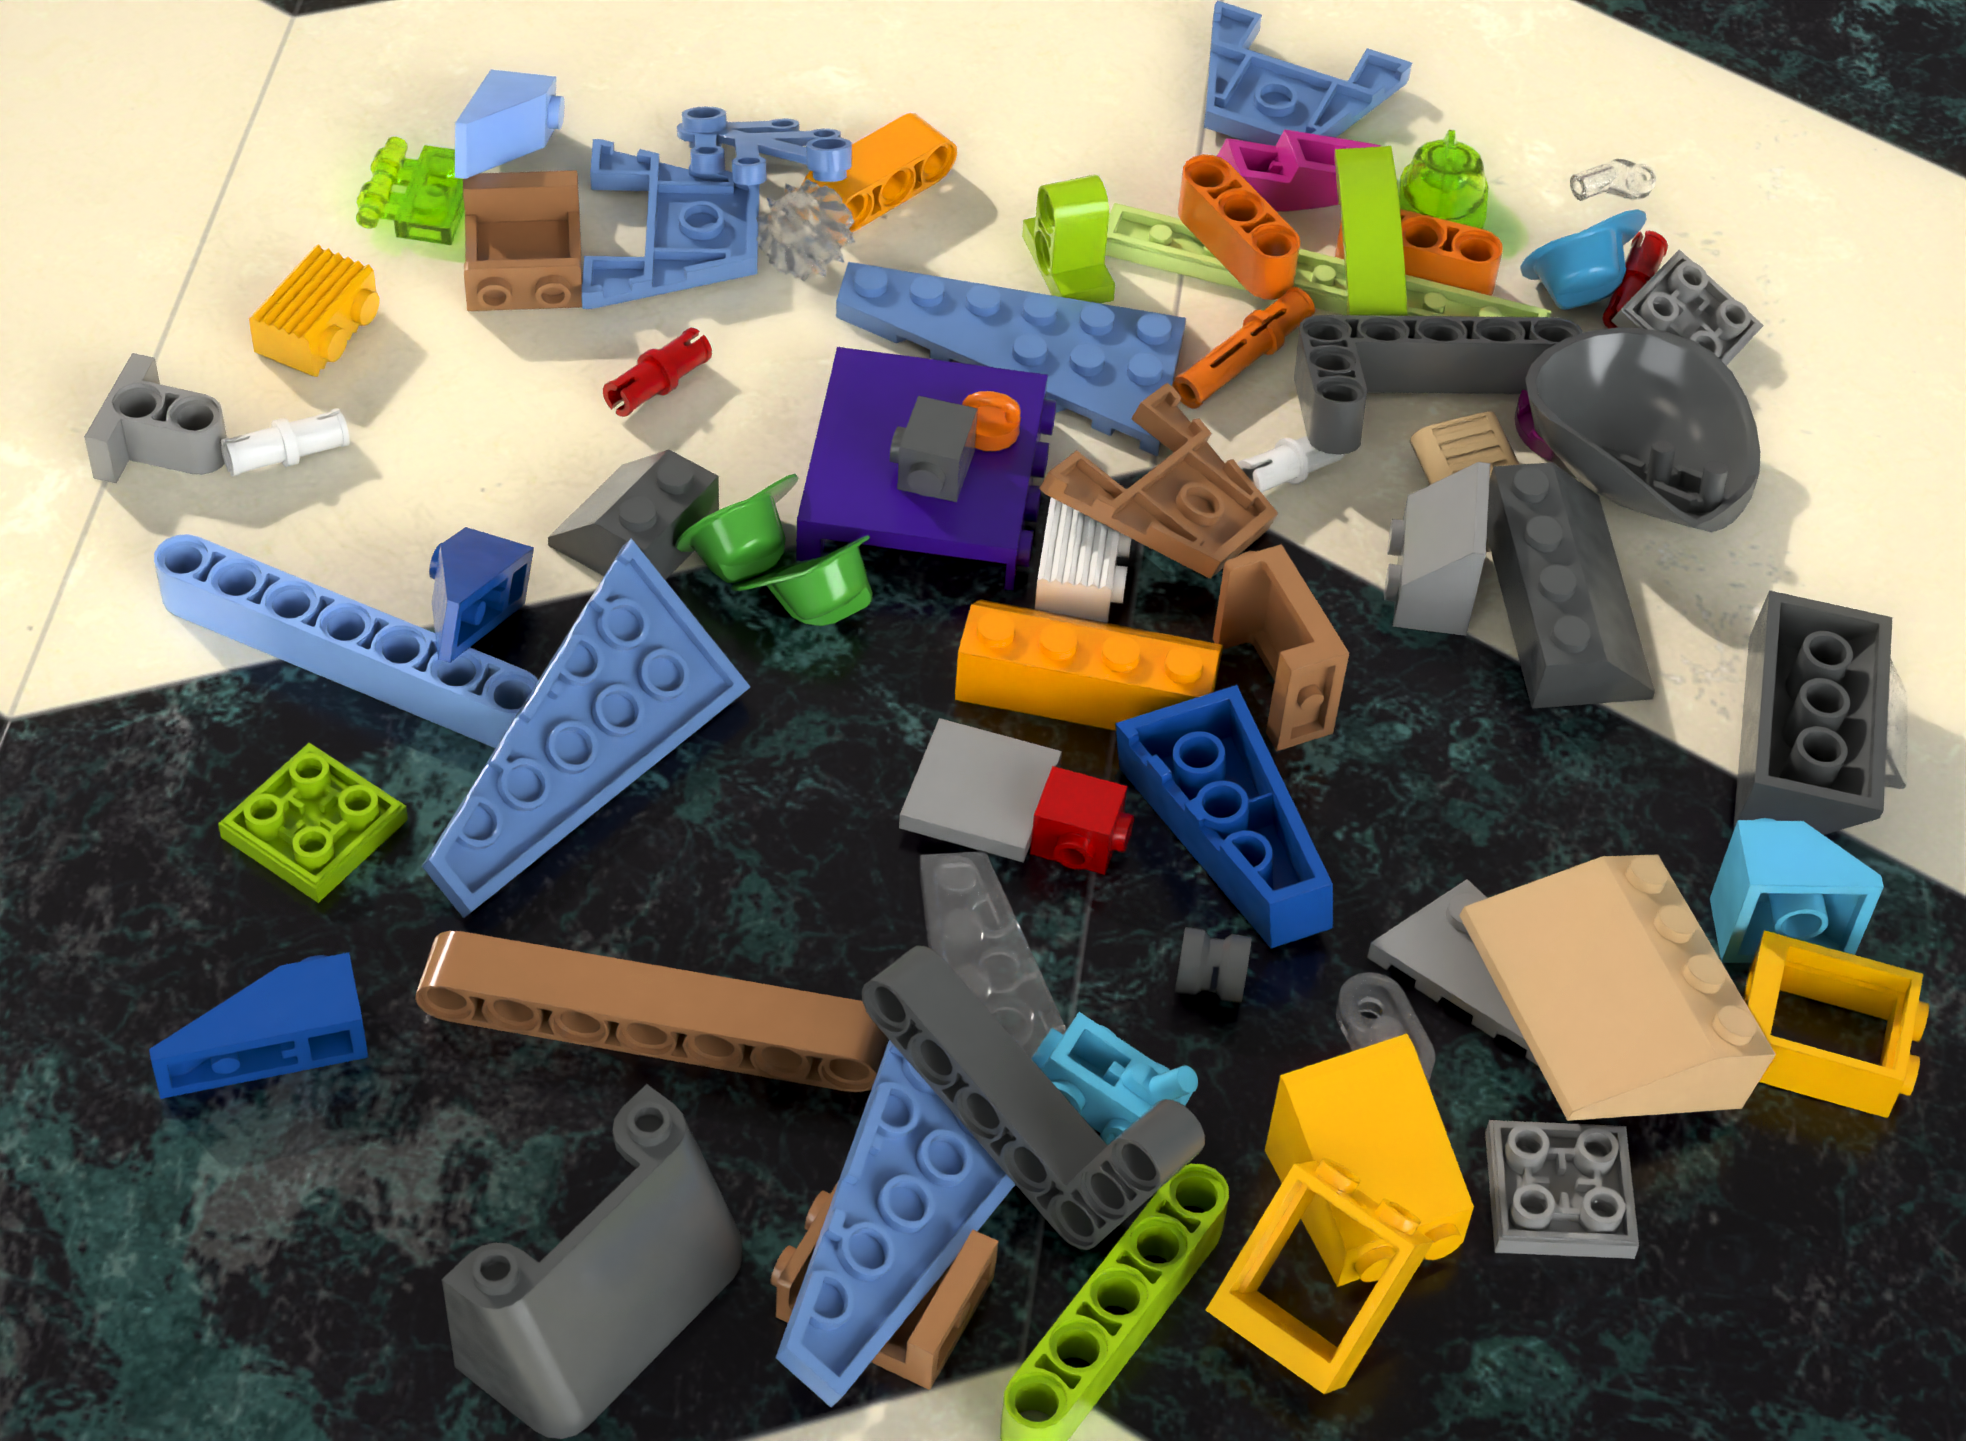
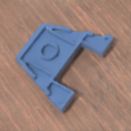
M1217 0L1214 6L1204 128L1232 138L1276 146L1284 129L1336 138L1406 85L1410 78L1412 62L1367 48L1348 81L1249 50L1260 31L1262 14Z
M593 139L590 171L591 190L649 191L646 245L644 257L584 256L581 292L582 309H595L757 274L760 184H736L733 182L732 172L726 170L716 174H697L691 171V164L689 169L661 163L658 153L642 149L638 151L637 156L614 151V142Z

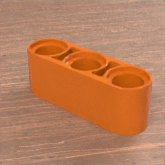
M1198 155L1186 161L1182 171L1178 204V216L1182 223L1251 294L1269 300L1282 297L1288 289L1294 287L1300 250V237L1296 231L1224 159L1214 155Z
M1400 209L1405 275L1492 296L1503 252V245L1497 236L1484 229ZM1340 222L1335 257L1344 259L1342 222Z

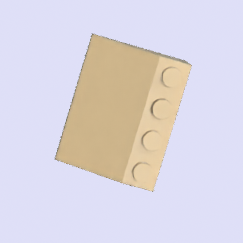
M1659 855L1602 856L1464 906L1459 915L1568 1121L1742 1109L1776 1055Z

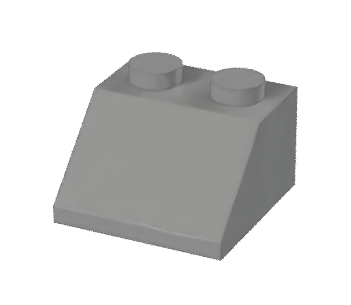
M1477 462L1408 495L1403 520L1392 519L1387 555L1398 556L1397 565H1388L1384 600L1395 602L1393 627L1466 636L1486 556L1490 463Z

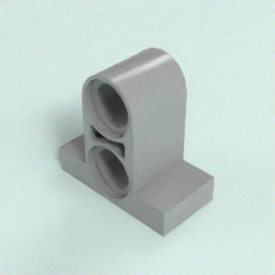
M132 353L84 436L93 478L117 483L129 460L200 475L212 473L222 468L225 462L221 450V439L227 438L220 403L215 398L206 394L160 385L155 358Z

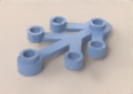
M694 107L682 112V123L677 126L678 138L688 141L689 147L692 148L690 150L691 171L694 173L716 174L725 170L724 148L721 146L722 144L734 146L736 158L732 160V178L734 183L740 185H757L767 180L766 159L760 157L759 153L806 164L807 168L813 171V178L822 182L844 180L847 178V170L852 167V142L841 138L840 131L835 129L800 131L799 122L794 119L727 122L724 109L717 107Z

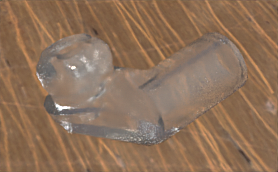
M1614 159L1572 175L1570 178V188L1574 197L1580 201L1601 193L1629 200H1638L1647 197L1652 189H1654L1657 176L1654 169L1647 164H1636L1624 159Z

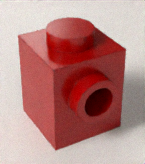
M1052 766L1034 813L1030 854L1057 861L1071 869H1086L1105 875L1113 851L1124 853L1130 839L1134 815L1124 813L1128 786Z

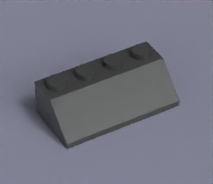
M1553 462L1493 466L1489 480L1487 538L1532 709L1653 699L1655 690L1599 495Z
M1769 590L1749 636L1734 829L1738 820L1771 818L1776 821H1804L1825 835L1880 819L1884 811L1893 617Z

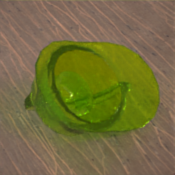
M1449 129L1444 139L1429 141L1416 150L1411 163L1404 168L1400 177V209L1483 229L1487 213L1488 184L1481 155L1473 147L1457 141L1455 130Z

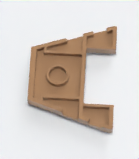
M1166 383L1139 404L1131 419L1170 449L1173 454L1128 489H1125L1080 452L1075 451L1047 473L1039 489L1059 502L1211 579L1224 568L1226 561L1236 558L1270 528L1278 512L1260 490L1256 488L1255 484L1234 459L1227 460L1226 463L1223 462L1207 442L1212 434L1200 418L1193 419L1192 422L1188 420L1177 406L1182 397L1174 387Z

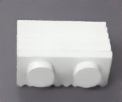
M1051 497L1037 579L1035 610L1108 623L1111 602L1123 604L1127 567L1116 566L1117 556L1129 558L1132 538Z

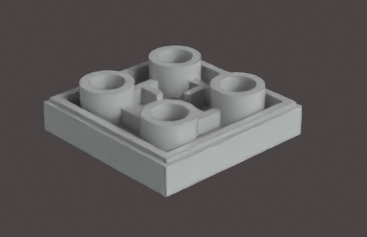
M1680 249L1611 320L1617 327L1653 329L1691 339L1712 351L1726 366L1764 326L1748 311L1745 305L1728 294L1707 275L1699 264L1693 262Z
M939 718L901 810L899 828L1024 863L1031 844L1034 813L1052 766L1060 768L1062 751Z
M1489 1120L1485 1137L1495 1253L1635 1259L1639 1248L1626 1126Z

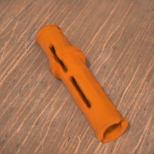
M1291 287L1264 311L1254 310L1243 320L1241 329L1216 346L1209 354L1183 374H1179L1175 378L1173 387L1182 397L1180 401L1192 409L1200 407L1203 404L1202 402L1238 376L1240 372L1263 354L1272 355L1284 345L1285 337L1298 328L1305 318L1315 314V306L1311 297L1301 288Z

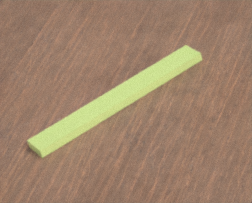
M1114 203L1109 214L1105 256L1246 290L1179 218ZM1300 249L1294 287L1304 290L1311 297L1315 308L1347 315L1345 260ZM1405 275L1408 316L1550 317L1551 311Z

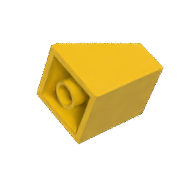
M1407 1033L1280 1075L1265 1152L1282 1183L1294 1164L1316 1161L1320 1164L1323 1158H1327L1353 1172L1361 1181L1356 1189L1378 1204L1383 1199H1389L1418 1217L1421 1223L1416 1230L1434 1241L1425 1255V1259L1436 1260L1445 1257L1463 1243L1474 1205L1414 1044ZM1315 1194L1301 1217L1337 1287L1359 1279L1363 1282L1379 1280L1397 1251L1395 1247L1317 1194Z

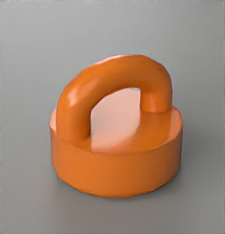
M979 391L968 395L964 399L962 405L978 408L976 449L1000 451L1016 442L1020 434L1021 423L1020 406L1016 400L1006 394L993 391Z

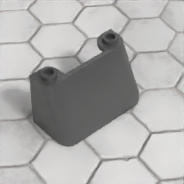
M648 1084L621 1108L614 1119L613 1140L616 1150L636 1169L540 1263L523 1250L511 1244L491 1243L480 1246L469 1253L442 1279L455 1368L530 1428L547 1438L564 1439L576 1436L586 1429L735 1278L741 1268L743 1249L739 1229L683 1113L675 1104Z

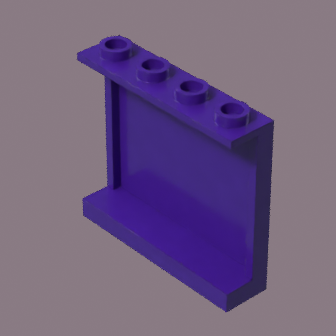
M837 347L797 516L796 561H805L822 556L826 539L851 543L869 535L870 538L862 544L1006 564L1004 589L1014 590L1018 566L1029 567L1034 531L1024 530L1026 521L1037 522L1041 490L1039 489L1040 486L1032 485L1033 477L1044 479L1046 474L1049 443L1040 442L1041 434L1052 436L1057 400L1046 399L1048 375ZM979 391H993L1006 394L1019 404L1021 423L1020 434L1016 442L1000 451H983L975 448L957 502L922 496L917 493L897 489L898 464L890 462L892 439L897 426L907 427L918 396L962 405L964 399L970 394Z

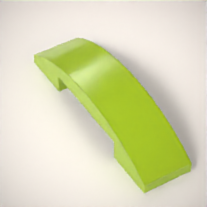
M1392 147L1335 149L1338 205H1340L1347 284V315L1408 316L1401 215Z

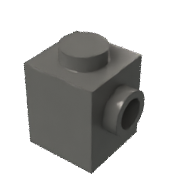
M918 396L907 427L897 426L892 439L890 462L898 464L897 489L917 493L922 496L957 502L975 452L978 408Z

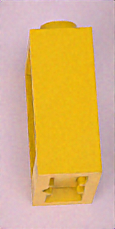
M1764 930L1749 968L1743 996L1746 1005L1776 1054L1759 1082L1888 1118L1898 1095H1911L1919 1071L1920 1057L1910 1054L1912 1041L1919 1042L1921 1040L1929 1013V1003L1919 1001L1923 974ZM1779 990L1888 1020L1880 1065L1770 1035Z
M1323 1158L1320 1164L1316 1161L1296 1163L1292 1166L1206 1308L1208 1313L1323 1394L1346 1386L1434 1242L1416 1230L1421 1221L1412 1212L1389 1199H1383L1378 1204L1356 1189L1361 1181L1353 1172L1327 1158ZM1315 1194L1397 1249L1338 1347L1257 1291Z

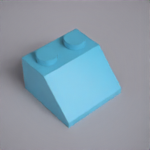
M1771 818L1738 820L1710 896L1721 962L1752 963L1764 930L1855 955L1883 890L1882 876L1804 821H1776Z

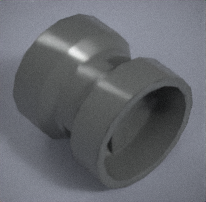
M1185 927L1175 993L1195 996L1201 991L1216 993L1222 1001L1241 1004L1252 937L1231 934L1225 939L1211 938L1204 929Z

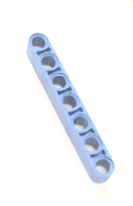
M189 534L173 536L158 545L154 553V563L162 602L167 611L175 616L493 748L497 747L538 682L536 676L527 670L473 648L467 649L451 663L438 660L435 633L198 536Z

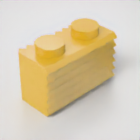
M319 244L314 246L250 316L249 323L254 352L311 376L318 377L320 369L324 370L327 362H335L341 357L346 348L347 340L351 339L352 333H357L359 325L366 326L370 324L376 316L380 299L376 292L374 270L369 264L363 266L359 260L353 262L349 256L343 258L339 252L333 254L329 248L323 250Z

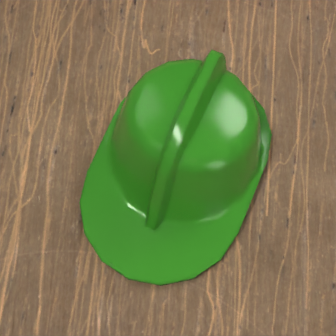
M796 474L788 475L749 499L737 502L704 517L678 538L675 545L680 552L696 551L708 568L726 583H736L765 573L777 564L784 552L786 542L775 504L794 487L799 477Z
M870 536L861 537L827 555L776 568L732 585L731 589L732 591H741L766 585L793 618L805 624L816 626L836 623L866 608L873 600V593L858 547L867 541Z

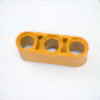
M916 113L905 114L852 144V167L847 170V178L836 182L817 181L813 178V171L811 170L801 185L800 199L839 232L849 234L943 179L956 161L957 146Z

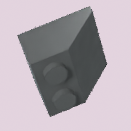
M671 450L623 464L548 537V546L604 576L622 546L632 538L666 580L693 553L680 552L675 546L678 538L692 525L719 510V476Z

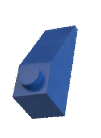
M468 527L463 528L436 547L431 558L429 575L431 579L435 580L432 610L438 660L451 663L525 605L534 547Z
M350 954L316 955L308 957L301 962L281 965L150 1048V1058L160 1099L369 1058Z

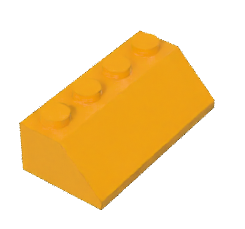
M980 599L970 606L958 650L955 700L1116 731V723L1213 693L1223 645Z

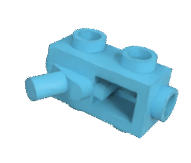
M1080 1012L1064 1034L1051 1028L1031 1058L1086 1122L1101 1133L1100 1137L1107 1145L1157 1102L1167 1099L1174 1100L1185 1106L1192 1093L1198 1087L1197 1075L1191 1067L1184 1065L1169 1070L1118 1038L1108 1028L1098 1025Z

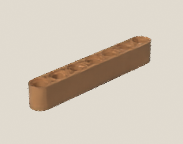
M446 931L435 937L415 996L418 1006L424 1012L449 1022L847 1092H864L872 1089L888 1042L886 1035L867 1013L863 1001L463 931Z

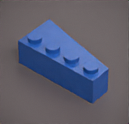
M1237 685L1116 723L1119 769L1270 948L1333 928V883Z

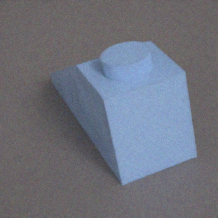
M492 69L489 71L455 123V178L467 179L546 146L554 130H561L564 119L565 102L563 96H556V76Z

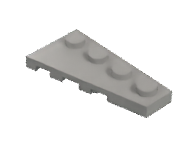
M1468 879L1370 943L1368 959L1386 970L1391 965L1400 969L1416 980L1414 988L1436 1002L1442 997L1446 998L1473 1016L1471 1024L1493 1038L1497 1034L1506 1036L1527 1050L1525 1057L1538 1065L1459 917L1464 906L1487 899Z

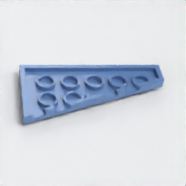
M848 262L836 300V318L894 343L909 340L930 349V358L934 360L949 362L955 360L964 364L1047 374L1046 399L1057 400L1056 413L1068 409L1092 419L1091 428L1109 436L1117 430L1140 440L1139 449L1158 457L1161 442L1131 418L1139 404L1164 384L1168 383L1173 387L1184 337L1185 317Z
M632 538L622 546L422 865L423 869L463 918L750 688V685Z
M890 1040L776 1355L778 1361L830 1407L844 1396L954 1261L972 1229L978 1231L1016 1185Z

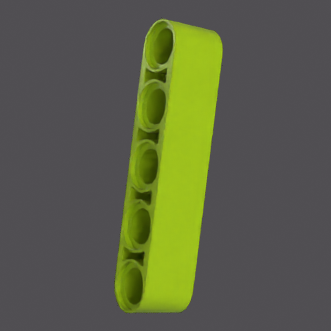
M1188 1164L1153 1196L1010 1379L1004 1391L1000 1428L1001 1441H1068L1218 1244L1225 1221L1229 1200V1187L1225 1178L1217 1170L1204 1164ZM1196 1206L1205 1212L1192 1213L1183 1207ZM1148 1255L1159 1256L1168 1262L1163 1264L1152 1263L1144 1257ZM1119 1306L1126 1309L1129 1313L1114 1315L1106 1312L1103 1308ZM1069 1357L1080 1358L1087 1361L1090 1366L1074 1368L1066 1365L1062 1360ZM1028 1410H1038L1045 1413L1050 1419L1042 1422H1032L1023 1418L1020 1413Z

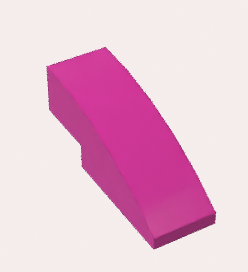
M1284 129L1276 146L1226 138L1217 157L1227 161L1275 211H1297L1338 205L1335 149L1381 147V145Z

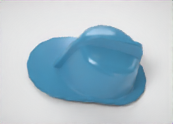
M1638 209L1625 211L1579 233L1556 239L1539 247L1522 262L1520 266L1522 276L1530 280H1541L1555 305L1564 310L1599 302L1611 296L1621 285L1626 272L1623 245L1629 242L1642 229L1647 220L1646 213Z

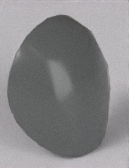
M1619 327L1587 331L1566 338L1544 350L1531 364L1525 381L1535 431L1586 487L1619 506L1708 532L1724 529L1732 524L1744 511L1752 498L1760 472L1761 451L1757 426L1747 397L1734 374L1712 351L1691 339L1669 332Z

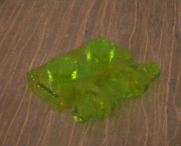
M390 137L386 141L385 146L378 149L375 153L370 168L373 176L369 182L363 184L356 202L359 208L356 215L357 223L364 228L372 229L378 225L380 219L393 220L396 237L452 245L465 211L463 178H455V150L424 145L418 160L405 157L408 150L405 140L399 137ZM393 185L407 186L405 194L392 192Z

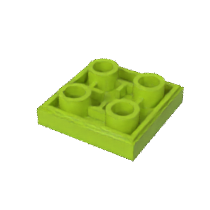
M308 743L220 821L218 826L222 839L319 903L408 820L406 805L311 743Z

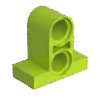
M1094 174L1041 185L1037 194L1036 217L1023 220L1022 237L1052 296L1094 303L1114 301L1115 282L1105 265L1109 203L1106 189L1098 175Z

